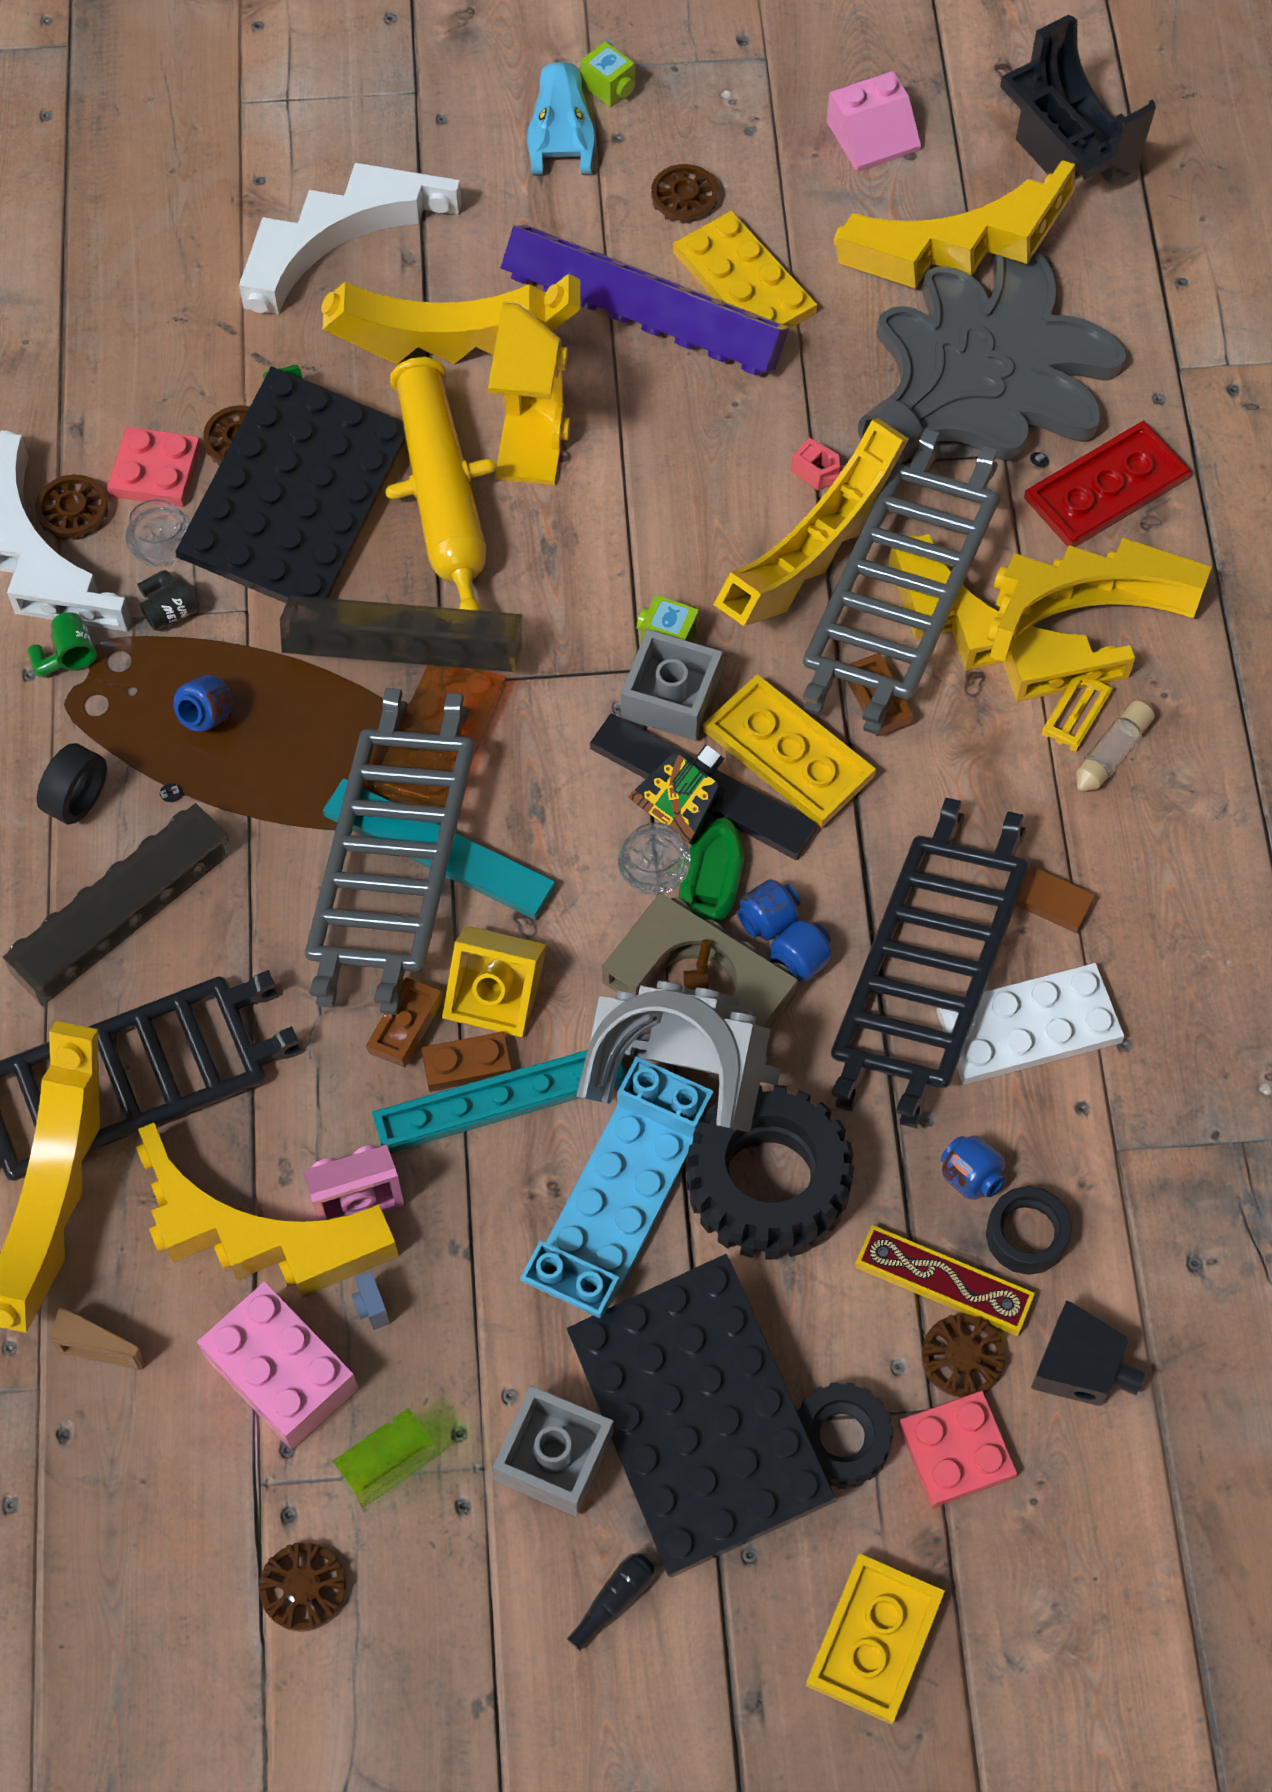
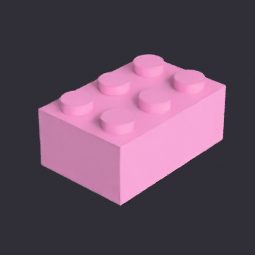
M265 1281L197 1341L204 1358L291 1450L299 1445L359 1389L354 1374Z

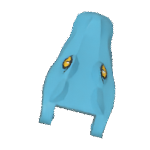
M560 61L547 64L541 71L540 91L527 130V148L531 162V175L543 174V157H581L579 164L581 174H592L596 131L582 92L580 70L573 63Z

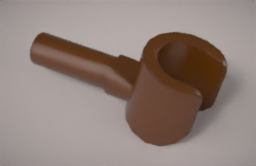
M709 939L702 940L698 961L696 962L697 970L683 971L684 986L688 989H709L707 963L712 946V941Z

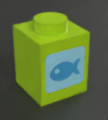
M604 41L580 60L582 86L608 106L612 107L622 98L628 97L633 89H635V63Z
M655 595L650 607H643L638 617L636 628L641 630V643L647 629L693 643L698 632L699 609Z

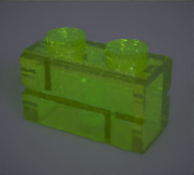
M407 1408L393 1418L392 1424H384L332 1461L340 1478L363 1509L437 1457V1453L431 1438L412 1411Z

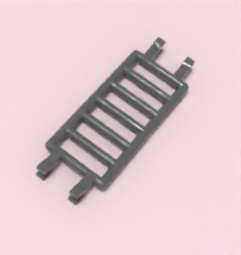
M924 429L911 465L895 464L885 485L876 498L803 657L804 666L816 671L802 696L803 700L807 701L804 706L805 712L817 716L820 715L834 678L837 677L875 690L871 701L864 710L862 719L866 720L863 726L864 731L879 735L893 697L908 700L914 696L999 503L1000 497L998 493L986 489L998 467V463L994 462L998 454L997 449L982 446L969 482H961L928 472L940 451V446L936 445L939 439V432ZM904 480L980 503L981 506L973 521L894 496L901 481ZM887 511L965 534L967 537L961 551L957 552L882 529L880 526ZM874 542L952 566L953 569L947 583L943 584L866 560V557ZM861 574L938 598L939 601L932 616H928L852 592L851 590L858 575ZM847 606L925 632L918 648L915 649L836 623L843 607ZM829 638L910 663L903 682L821 655Z
M385 688L383 712L379 728L364 729L359 735L305 948V956L308 960L320 962L317 976L314 977L309 992L311 996L317 997L316 1004L319 1007L334 1008L337 995V981L341 964L384 969L381 982L378 984L375 992L374 1001L381 1004V1013L398 1015L405 971L420 972L425 966L475 751V741L470 737L461 736L462 727L466 723L469 713L468 707L462 706L464 701L463 694L447 693L444 705V719L439 735L399 731L401 721L406 715L408 704L406 701H401L403 694L401 689ZM373 745L458 752L453 772L369 764ZM365 780L449 788L445 807L360 800ZM356 815L441 823L436 843L351 835ZM347 851L432 859L428 880L342 872ZM338 888L424 896L419 917L333 908ZM328 925L415 933L410 955L323 946Z

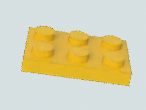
M859 1553L805 1686L892 1725L945 1591Z

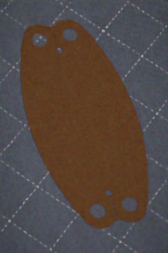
M165 636L118 637L95 644L96 659L88 666L90 671L85 681L71 689L64 703L71 720L92 740L149 778L163 785L175 784L178 786L181 794L213 807L273 823L312 829L336 830L337 823L324 817L323 809L343 779L348 781L361 731L368 728H379L383 712V698L352 681L313 664L251 646L199 638ZM116 651H124L131 656V665L122 672H114L107 666V658ZM211 675L217 677L227 685L233 698V710L229 718L208 731L195 732L187 729L177 718L173 707L174 696L178 688L199 676ZM130 687L137 689V693L133 696L127 694V690ZM92 695L106 697L109 703L106 712L99 716L87 714L84 711L83 705L88 697ZM407 714L401 721L399 731L432 734L427 728ZM373 745L369 764L411 768L408 764V756L415 748ZM428 750L433 756V762L427 769L450 771L453 759L449 751ZM371 780L364 781V789L386 800H389L390 797L396 794H405L412 800L414 805L433 806L429 796L433 786Z

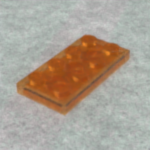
M431 656L407 708L406 715L401 721L399 731L440 735L447 693L463 694L464 701L462 706H467L469 713L466 723L462 727L461 736L470 737L475 741L474 759L505 689V677ZM390 746L382 765L453 772L458 752ZM374 781L372 784L374 793L414 805L445 807L449 791L448 787Z

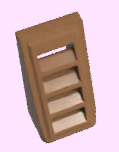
M59 1308L50 1335V1339L59 1353L136 1370L143 1369L145 1359L137 1346L68 1309Z

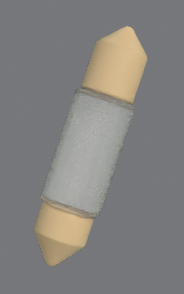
M1133 701L1124 713L1115 719L1085 756L1082 765L1076 771L1077 788L1079 791L1098 789L1106 779L1112 776L1140 741L1143 732L1155 718L1150 702Z

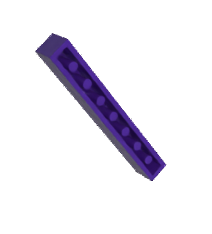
M528 225L513 226L500 267L511 272L510 278L517 282L531 284L534 281L544 285V292L569 273L580 279L581 307L590 310H596L597 307L609 311L608 317L623 323H629L630 320L641 323V330L656 336H662L663 333L674 336V343L682 347L695 349L696 346L707 349L709 350L707 354L709 357L721 362H728L729 359L742 363V370L761 376L763 372L766 373L776 369L790 329L788 326Z

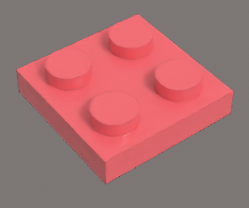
M126 427L107 486L109 496L183 507L201 448L199 437Z
M983 1391L900 1419L898 1422V1427L931 1508L1015 1479L1017 1476Z

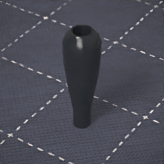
M632 1553L618 1565L592 1602L580 1624L567 1638L578 1651H581L594 1635L618 1617L649 1587L655 1578V1566L641 1553Z

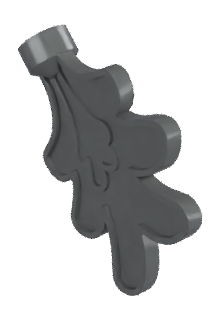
M1038 250L1035 251L1028 264L995 254L993 260V293L990 299L987 297L981 284L969 274L950 267H934L925 273L922 286L923 296L930 317L916 308L906 306L893 307L879 316L876 335L898 365L900 384L888 399L883 400L860 419L858 432L860 439H862L871 420L879 418L906 436L909 440L896 462L901 464L917 451L924 429L939 432L938 441L961 442L979 450L982 449V446L997 449L998 454L996 458L1002 460L1014 459L1022 452L1029 428L1027 424L1041 427L1070 439L1089 440L1095 435L1100 422L1099 407L1091 392L1082 383L1069 375L1100 380L1112 379L1120 374L1126 360L1124 347L1104 328L1078 317L1051 314L1056 297L1055 279L1049 263Z

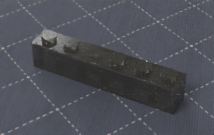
M290 595L280 617L282 653L515 672L522 650V614Z
M197 803L187 810L179 811L171 818L166 827L156 835L146 837L139 844L137 850L126 859L112 864L106 871V874L96 883L82 888L75 895L73 901L61 911L51 913L43 920L41 926L27 938L17 940L10 947L8 953L3 956L11 975L43 1007L232 854L233 851L228 834Z

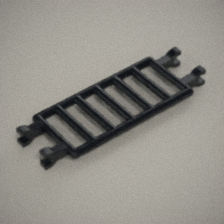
M945 797L933 838L918 835L913 839L831 1049L832 1058L845 1063L841 1076L836 1080L832 1090V1095L837 1097L836 1107L853 1111L865 1070H874L909 1080L896 1111L898 1114H902L899 1120L901 1125L917 1128L930 1085L946 1088L951 1084L1029 871L1030 865L1028 861L1015 857L1018 846L1022 843L1026 833V828L1021 827L1024 820L1023 814L1007 812L1002 834L995 852L953 843L955 834L960 829L964 820V814L959 813L962 806L960 800ZM925 853L1011 873L1004 891L919 872L918 870ZM912 887L998 908L991 926L905 906ZM901 921L984 941L985 943L978 961L892 941L898 922ZM885 956L972 978L965 997L878 976ZM874 991L957 1012L958 1016L952 1032L949 1033L864 1010L871 992ZM861 1027L945 1049L938 1070L852 1048L851 1044L857 1028Z
M267 970L259 973L248 982L233 988L229 987L224 977H214L88 1026L89 1028L98 1029V1049L125 1119L102 1129L100 1128L87 1152L139 1132V1128L149 1124H161L260 1085L265 1079L262 1065L278 1059H288L302 1054L292 1026L276 1033L268 1040L253 1045L240 1014V1008L256 1002L262 1003L278 998L270 971ZM214 995L246 1071L221 1081L191 1005ZM176 1011L206 1087L181 1097L152 1019ZM134 1026L137 1028L165 1104L142 1113L112 1038L113 1034ZM50 1042L0 1060V1078L13 1073L16 1074L35 1129L40 1102V1089L31 1066L50 1059ZM0 1110V1169L3 1168L7 1179L17 1181L26 1176L30 1157L18 1160Z

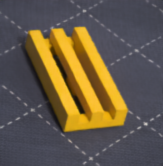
M1082 673L1075 674L1043 727L1041 735L1046 738L1056 739L1055 742L1061 745L1064 743L1070 746L1069 749L1077 752L1110 697L1113 688L1098 680H1087L1086 675ZM1080 682L1086 683V690L1062 730L1056 728L1057 722L1077 691ZM1094 691L1100 692L1075 737L1070 735V731Z

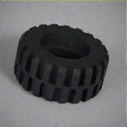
M759 1085L750 1132L717 1126L718 1104H714L706 1112L705 1122L698 1123L693 1133V1143L689 1145L687 1189L690 1190V1204L693 1212L700 1213V1224L707 1233H712L714 1230L718 1233V1243L727 1249L735 1243L741 1246L740 1255L753 1258L754 1251L765 1252V1260H778L780 1251L788 1250L790 1257L803 1254L804 1246L807 1243L816 1247L825 1240L827 1230L834 1231L837 1227L843 1210H846L854 1174V1166L852 1165L854 1154L851 1142L844 1140L846 1134L844 1126L840 1120L830 1121L831 1109L823 1102H819L817 1106H814L810 1103V1094L801 1090L797 1092L796 1096L787 1094V1086L774 1085L773 1091L763 1092L762 1086ZM764 1142L781 1144L794 1150L804 1159L810 1169V1182L802 1193L792 1199L782 1202L758 1201L741 1192L730 1179L729 1164L731 1159L742 1149L753 1144Z

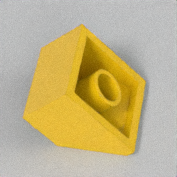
M466 926L454 944L442 1018L497 1032L504 1031L505 1034L523 1037L540 984L547 944Z

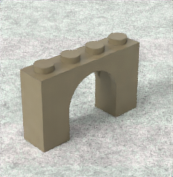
M662 893L656 896L602 965V983L615 992L622 991L638 995L640 986L651 987L663 970L671 964L684 959H698L702 940L709 939L712 941L708 961L718 965L728 974L735 989L732 997L739 998L738 1006L752 1010V1016L757 1017L755 1025L772 1029L795 998L798 980L791 976L786 966L780 963L772 964L761 957L757 949L748 942L736 941L725 934L724 929L715 921L701 919L692 913L691 909L678 898L670 899Z

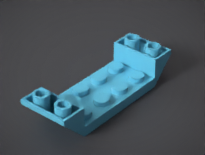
M636 1056L617 1092L618 1105L546 1243L541 1240L539 1241L520 1277V1281L601 1318L620 1294L688 1159L689 1145L693 1143V1133L698 1123L704 1121L714 1091Z

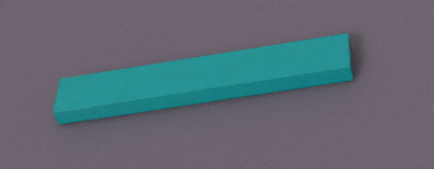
M345 779L341 781L323 809L324 817L336 823L338 822L348 782ZM364 788L362 789L360 800L391 802ZM356 815L352 830L365 837L436 843L440 825L432 822ZM455 833L446 877L536 920L555 889V881ZM408 857L431 868L432 859Z
M588 1050L372 1111L381 1146L387 1145L389 1152L393 1153L579 1099L580 1097H576ZM622 1060L618 1068L614 1088L620 1087L627 1075Z

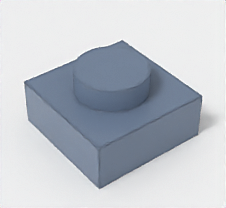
M372 1271L355 1277L359 1292L351 1295L359 1318L369 1317L373 1330L390 1324Z

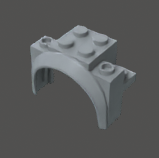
M658 981L656 988L640 986L638 995L617 991L615 998L599 996L588 1052L576 1097L611 1104L616 1076L623 1056L633 1058L637 1056L643 1060L719 1074L716 1125L750 1132L760 1082L778 1085L781 1068L766 1064L767 1056L765 1055L771 1029L755 1025L757 1017L752 1016V1010L738 1006L739 998L721 995V992L703 988L692 990L683 988L682 985ZM652 1027L651 1034L643 1033Z

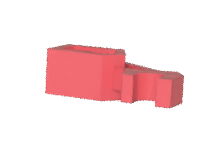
M809 437L792 455L791 471L819 491L831 486L846 465H840L839 454Z

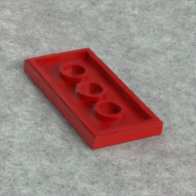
M1143 420L1026 489L1024 499L1067 547L1068 545L1077 547L1188 480L1191 470Z

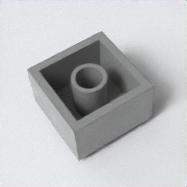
M647 629L621 692V718L696 741L721 678L722 651Z
M530 1385L492 1467L494 1481L578 1517L612 1440L611 1438L614 1433L613 1420Z

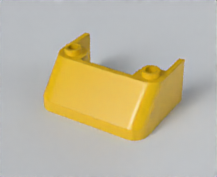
M503 302L488 383V393L504 394L505 419L495 480L555 486L562 440H569L571 418L564 417L562 372L566 371L568 347H561V338L520 303Z

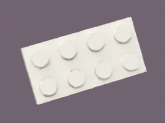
M1096 963L984 992L957 1065L962 1084L974 1083L1122 1043L1124 1034ZM937 1008L936 1012L943 1031L951 1033L958 1013Z

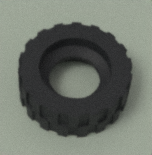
M836 1382L830 1383L825 1388L821 1386L814 1390L813 1395L807 1396L803 1400L800 1410L798 1409L799 1416L830 1485L837 1486V1489H846L847 1486H854L855 1488L863 1485L864 1481L873 1479L877 1475L878 1470L882 1469L886 1463L892 1445L893 1427L890 1426L891 1417L889 1412L885 1411L884 1403L879 1397L875 1398L870 1390L865 1387L863 1389L856 1387L854 1383L838 1384ZM836 1414H846L854 1417L861 1424L865 1438L861 1449L857 1453L848 1457H838L832 1455L823 1447L820 1440V1429L829 1417Z

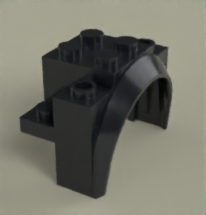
M1066 15L1036 30L1031 62L1001 77L1000 87L1021 109L1016 134L1017 142L1047 175L1054 173L1062 160L1075 164V176L1080 174L1087 180L1100 173L1109 184L1137 171L1156 110L1155 101L1153 99L1150 100L1149 105L1126 117L1121 113L1114 118L1094 93L1083 70L1077 44V19L1071 15Z

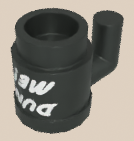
M162 570L137 584L144 597L148 596V599L139 603V607L154 631L163 626L167 628L181 619L198 612L196 604L184 583L179 578L175 579L167 570Z

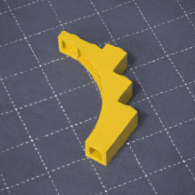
M881 419L871 420L854 454L819 502L785 538L767 553L752 563L731 571L713 605L742 626L786 613L804 580L825 574L842 541L860 535L878 494L885 485L909 439Z
M1122 538L1117 552L1109 550L1107 557L1068 545L1063 559L1055 558L1053 565L1014 553L1008 567L1000 566L993 588L1000 590L996 606L1000 607L998 616L1002 617V619L994 618L987 639L994 641L990 658L1005 662L1015 638L1027 628L1054 614L1080 607L1107 604L1134 605L1165 610L1194 619L1212 566L1126 538Z
M155 1123L138 1129L143 1144L136 1146L137 1152L145 1171L153 1168L158 1181L151 1183L159 1207L151 1210L156 1225L150 1227L149 1231L158 1252L166 1249L172 1262L213 1246L222 1269L232 1267L237 1280L278 1263L287 1287L296 1284L302 1298L399 1256L395 1240L379 1204L347 1216L306 1222L280 1221L245 1213L217 1201L183 1176L170 1161Z

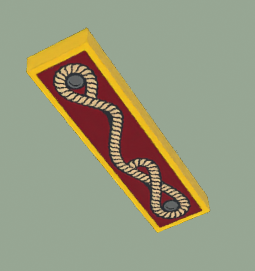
M874 1225L870 1227L854 1268L958 1312L976 1318L979 1316L982 1320L989 1322V1325L1015 1336H1018L1035 1294Z

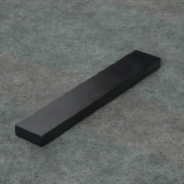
M612 713L590 741L591 750L644 779L674 752L690 763L695 759ZM716 770L711 778L725 789V792L713 816L716 818L727 817L740 831L797 860L815 833L817 823Z

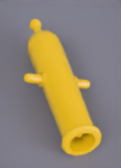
M429 357L410 358L398 364L390 373V386L398 394L412 475H409L410 480L389 485L385 492L386 496L392 500L413 494L417 498L428 562L441 579L456 584L461 600L459 614L463 619L473 621L480 616L481 605L475 599L472 579L476 578L485 566L487 545L482 533V526L470 483H472V478L494 472L496 463L490 458L472 463H467L463 459L444 387L446 368L438 360Z

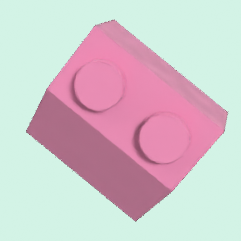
M894 71L829 92L827 124L856 172L920 151L921 144L909 95Z
M376 1145L364 1146L357 1149L351 1156L338 1160L335 1158H325L315 1162L312 1168L303 1170L318 1220L351 1215L378 1204L382 1213L405 1206L398 1175L387 1145L380 1147Z

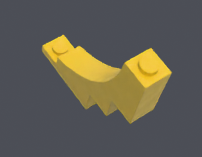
M1062 160L1054 173L1047 175L1044 184L1027 179L1013 191L985 206L949 217L930 220L898 221L871 218L852 213L844 226L841 225L835 233L834 246L837 248L838 264L912 288L917 287L931 264L958 269L972 276L987 252L1028 264L1075 191V164Z
M568 273L559 282L551 285L546 292L528 284L514 291L484 299L441 303L419 302L389 297L362 289L345 281L334 292H329L322 302L323 330L395 365L417 347L455 364L475 347L492 355L494 354L503 302L520 303L553 332L580 310V279Z
M930 534L921 536H908L911 538H915L924 542L934 544ZM891 548L890 567L943 584L947 583L951 571L945 564ZM963 585L941 634L953 633L965 670L1003 663L1016 702L1065 692L1075 674L1082 673L1086 675L1087 680H1098L1102 683L1128 679L1135 660L1131 645L1122 647L1107 646L1092 653L1086 635L1060 633L1030 626L1015 638L1005 662L990 658L994 641L987 639L994 618L1002 619V617L998 616L999 611L985 604ZM897 586L904 608L932 616L939 601L938 598ZM911 627L914 639L923 637L925 631ZM1080 682L1078 685V689L1087 687L1084 682Z
M55 1021L49 1031L50 1067L41 1082L33 1146L17 1208L0 1252V1328L25 1333L28 1331L65 1261L64 1228L83 1194L82 1161L100 1130L98 1029Z

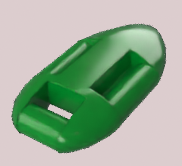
M727 817L718 818L708 824L693 845L690 846L679 888V899L688 905L692 913L703 920L710 919L716 923L729 914L735 903L745 862L744 845L740 833L734 823ZM694 901H698V902H702V903H706V904H713V905H717V906L715 907V906H710V905H705V904L694 903Z

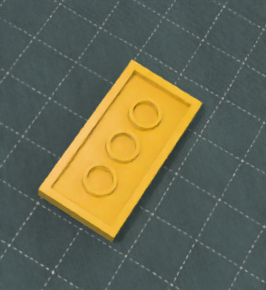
M732 211L727 212L673 243V254L713 298L788 326L790 329L812 317L817 312L815 301Z
M758 674L703 723L704 733L821 828L875 777L876 768Z

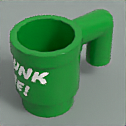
M73 612L59 614L51 622V639L56 651L55 654L46 658L42 646L38 644L31 645L27 649L33 671L36 676L41 678L61 668L71 671L86 668L94 662L97 655L86 624L78 614Z

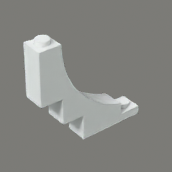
M355 163L344 196L313 190L308 191L298 223L262 217L239 283L243 308L257 313L266 312L279 315L285 299L302 275L319 259L344 243L378 230L419 224L423 210L459 215L462 205L460 180Z
M5 430L0 431V571L13 573L7 594L15 614L53 620L59 614L73 612L78 614L86 625L128 631L131 616L125 598L110 592L99 594L93 574L61 557L35 531L26 516L23 488L29 455L22 435Z

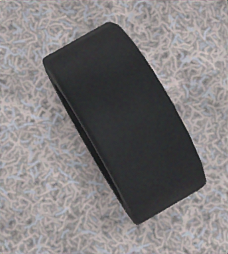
M78 743L68 744L52 758L42 775L36 797L38 808L67 825L77 823L90 811L102 791L107 774L106 760L101 755Z
M1031 1186L1014 1188L1002 1195L992 1208L987 1223L986 1239L990 1252L1001 1265L1012 1272L1026 1275L1045 1272L1058 1264L1070 1242L1072 1223L1067 1208L1052 1193L1045 1189ZM1025 1207L1036 1209L1046 1215L1052 1222L1055 1231L1050 1246L1044 1251L1035 1254L1021 1252L1011 1246L1005 1239L1003 1232L1004 1220L1010 1212Z

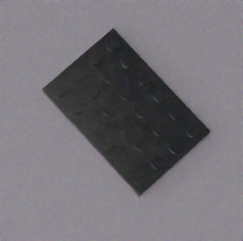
M271 366L176 549V558L319 617L406 440L403 421Z
M727 1254L721 1255L608 1308L601 1318L593 1315L566 1328L602 1416L613 1420L614 1433L611 1439L666 1573L670 1578L837 1501Z

